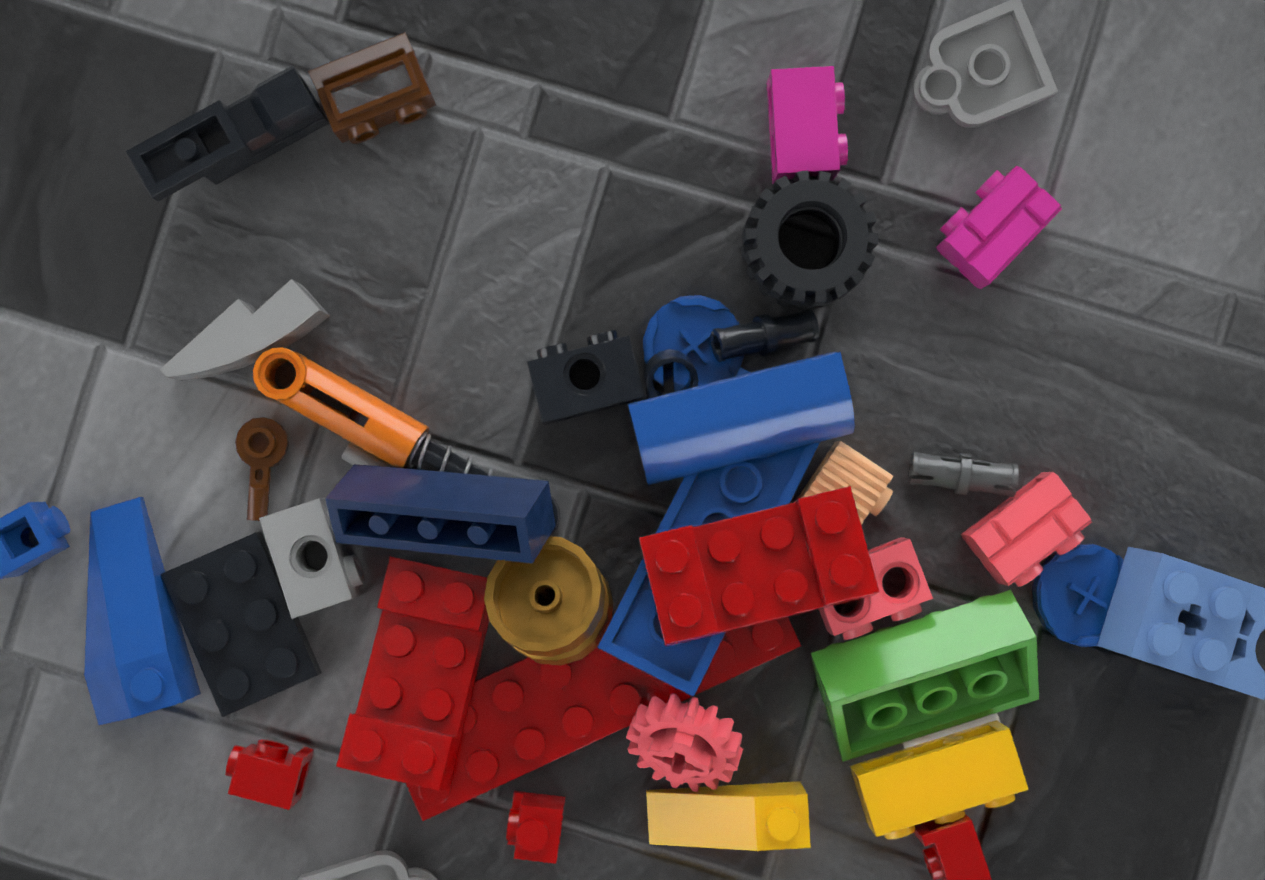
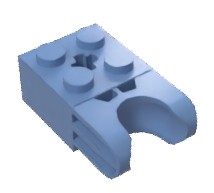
M1128 547L1097 646L1265 700V671L1258 663L1255 652L1257 640L1265 629V588L1163 553Z

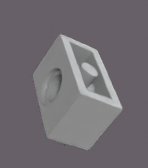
M318 498L259 518L291 619L362 595L359 585L364 584L365 580L361 564L355 554H348L344 543H336L325 498ZM312 541L321 543L327 551V562L321 570H316L309 566L305 558L306 548Z

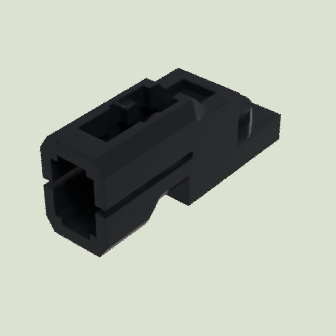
M292 65L259 83L250 94L226 106L218 100L127 150L126 153L150 197L159 202L202 177H206L217 185L329 123L308 84Z

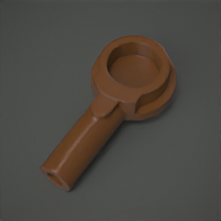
M265 417L253 418L244 423L238 431L235 441L238 455L242 461L250 466L247 520L260 521L259 518L268 515L271 468L279 465L285 457L289 446L288 435L283 426L277 421Z

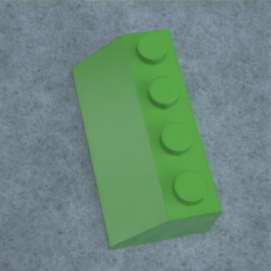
M1011 590L992 596H982L973 602L945 611H935L923 618L898 626L884 627L875 633L844 643H834L825 649L811 653L819 691L843 762L1039 700L1037 637Z

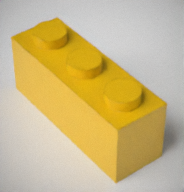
M997 720L850 766L867 824L876 837L884 835L886 839H898L908 836L916 830L914 825L934 820L937 824L959 820L965 816L966 809L984 804L986 808H996L1010 804L1016 799L1014 794L1029 790L1010 728Z

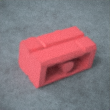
M1041 472L1019 489L1014 497L1006 499L961 535L998 584L1010 586L1012 583H1015L1018 587H1021L1035 579L1043 571L1044 568L1040 562L1051 553L1056 551L1058 555H1063L1079 545L1085 538L1081 530L1091 524L1092 521L1079 502L1072 497V493L1054 472Z

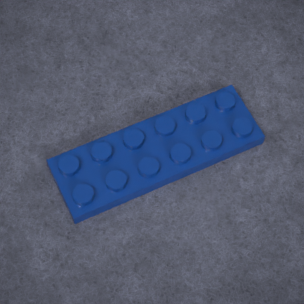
M740 368L736 376L751 372ZM820 442L685 476L656 533L689 525L696 527L790 504ZM642 559L598 648L694 697L726 632L665 647L644 559Z

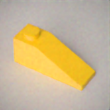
M800 781L718 786L715 790L709 787H699L698 792H693L691 788L646 790L649 844L749 851L811 848L808 794Z

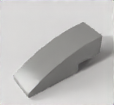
M291 279L257 310L252 305L237 299L167 362L160 371L167 378L187 381L212 377L244 368L255 363L263 352L271 348H286L303 338L330 315L303 285Z

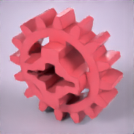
M671 694L666 704L656 696L651 698L649 706L640 704L636 715L633 716L626 739L630 740L629 754L640 755L636 765L639 768L651 767L654 769L653 779L659 780L665 776V780L670 781L672 788L677 789L680 784L688 783L693 792H698L701 783L715 790L718 788L720 780L727 783L731 781L733 772L738 769L743 748L740 747L742 734L732 731L734 724L732 718L719 719L716 717L717 706L713 705L705 710L704 707L699 705V700L696 697H692L689 702L681 703L680 698L676 694Z

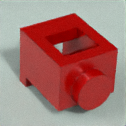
M265 739L258 740L257 744L252 743L247 747L235 745L228 758L225 771L226 776L232 777L228 794L290 810L301 800L314 749L304 746L296 754L288 753L289 746L286 744Z
M514 791L506 834L507 845H515L514 859L557 863L566 797Z
M966 813L961 819L949 823L937 824L934 820L914 825L916 837L924 846H930V848L922 850L932 880H992L972 819Z

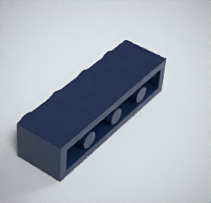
M354 464L325 498L336 543L533 563L556 526L549 481Z

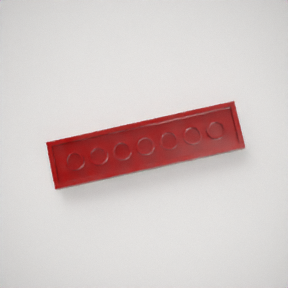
M785 617L726 632L695 695L800 647L801 644L789 618ZM598 647L583 659L561 666L540 664L528 657H524L475 680L448 791H436L411 784H406L422 821H425L630 726L640 704L649 706L651 698L654 696L661 699L665 704L668 703L671 694H676L681 702L692 696L602 651Z

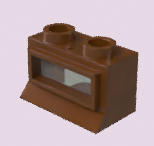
M406 32L308 71L332 130L342 143L349 140L352 144L368 141L380 133L378 128L396 121L401 125L413 123L427 115L426 109L436 106Z

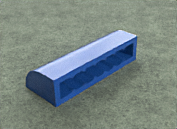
M830 352L627 404L648 486L853 434L855 428L853 404L841 352Z

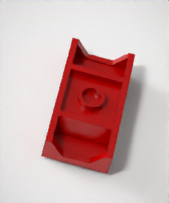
M851 486L799 498L794 503L696 527L689 525L639 538L665 647L874 596L880 592Z
M390 557L377 608L381 609L382 613L356 713L349 714L336 767L436 791H448L489 625V617L484 601L487 577Z

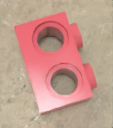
M900 537L868 549L880 592L874 596L858 599L856 607L846 614L837 613L834 606L819 609L825 627L833 636L842 634L844 640L862 636L873 630L871 622L889 615L892 621L912 617L922 612L920 603L933 599L910 539ZM899 567L906 576L905 587L900 593L889 596L882 586L883 576L889 569Z

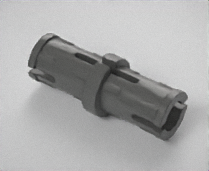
M913 451L909 464L908 484L955 489L954 493L960 495H967L968 491L1014 497L1016 489L1013 487L1018 486L1019 467L1018 464L972 460L970 454L960 453L958 458Z

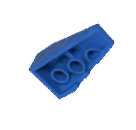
M143 497L90 512L84 677L98 725L137 717L183 703L201 694L177 611L161 576L165 569Z

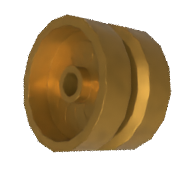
M549 536L533 563L497 560L487 577L484 597L489 621L507 643L512 645L519 653L537 663L560 666L583 659L598 647L612 620L614 605L607 580L585 551L562 537ZM547 601L552 602L551 604L544 606Z

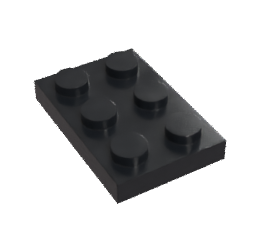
M255 532L161 574L222 717L322 673L299 618L291 619L278 575L262 532Z

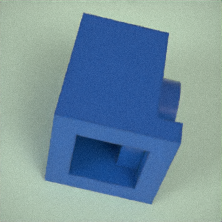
M28 502L0 518V579L21 576L32 567L70 547L64 537L70 533V525L59 508L56 506L49 508L46 502ZM31 530L39 542L37 546H34L29 540Z

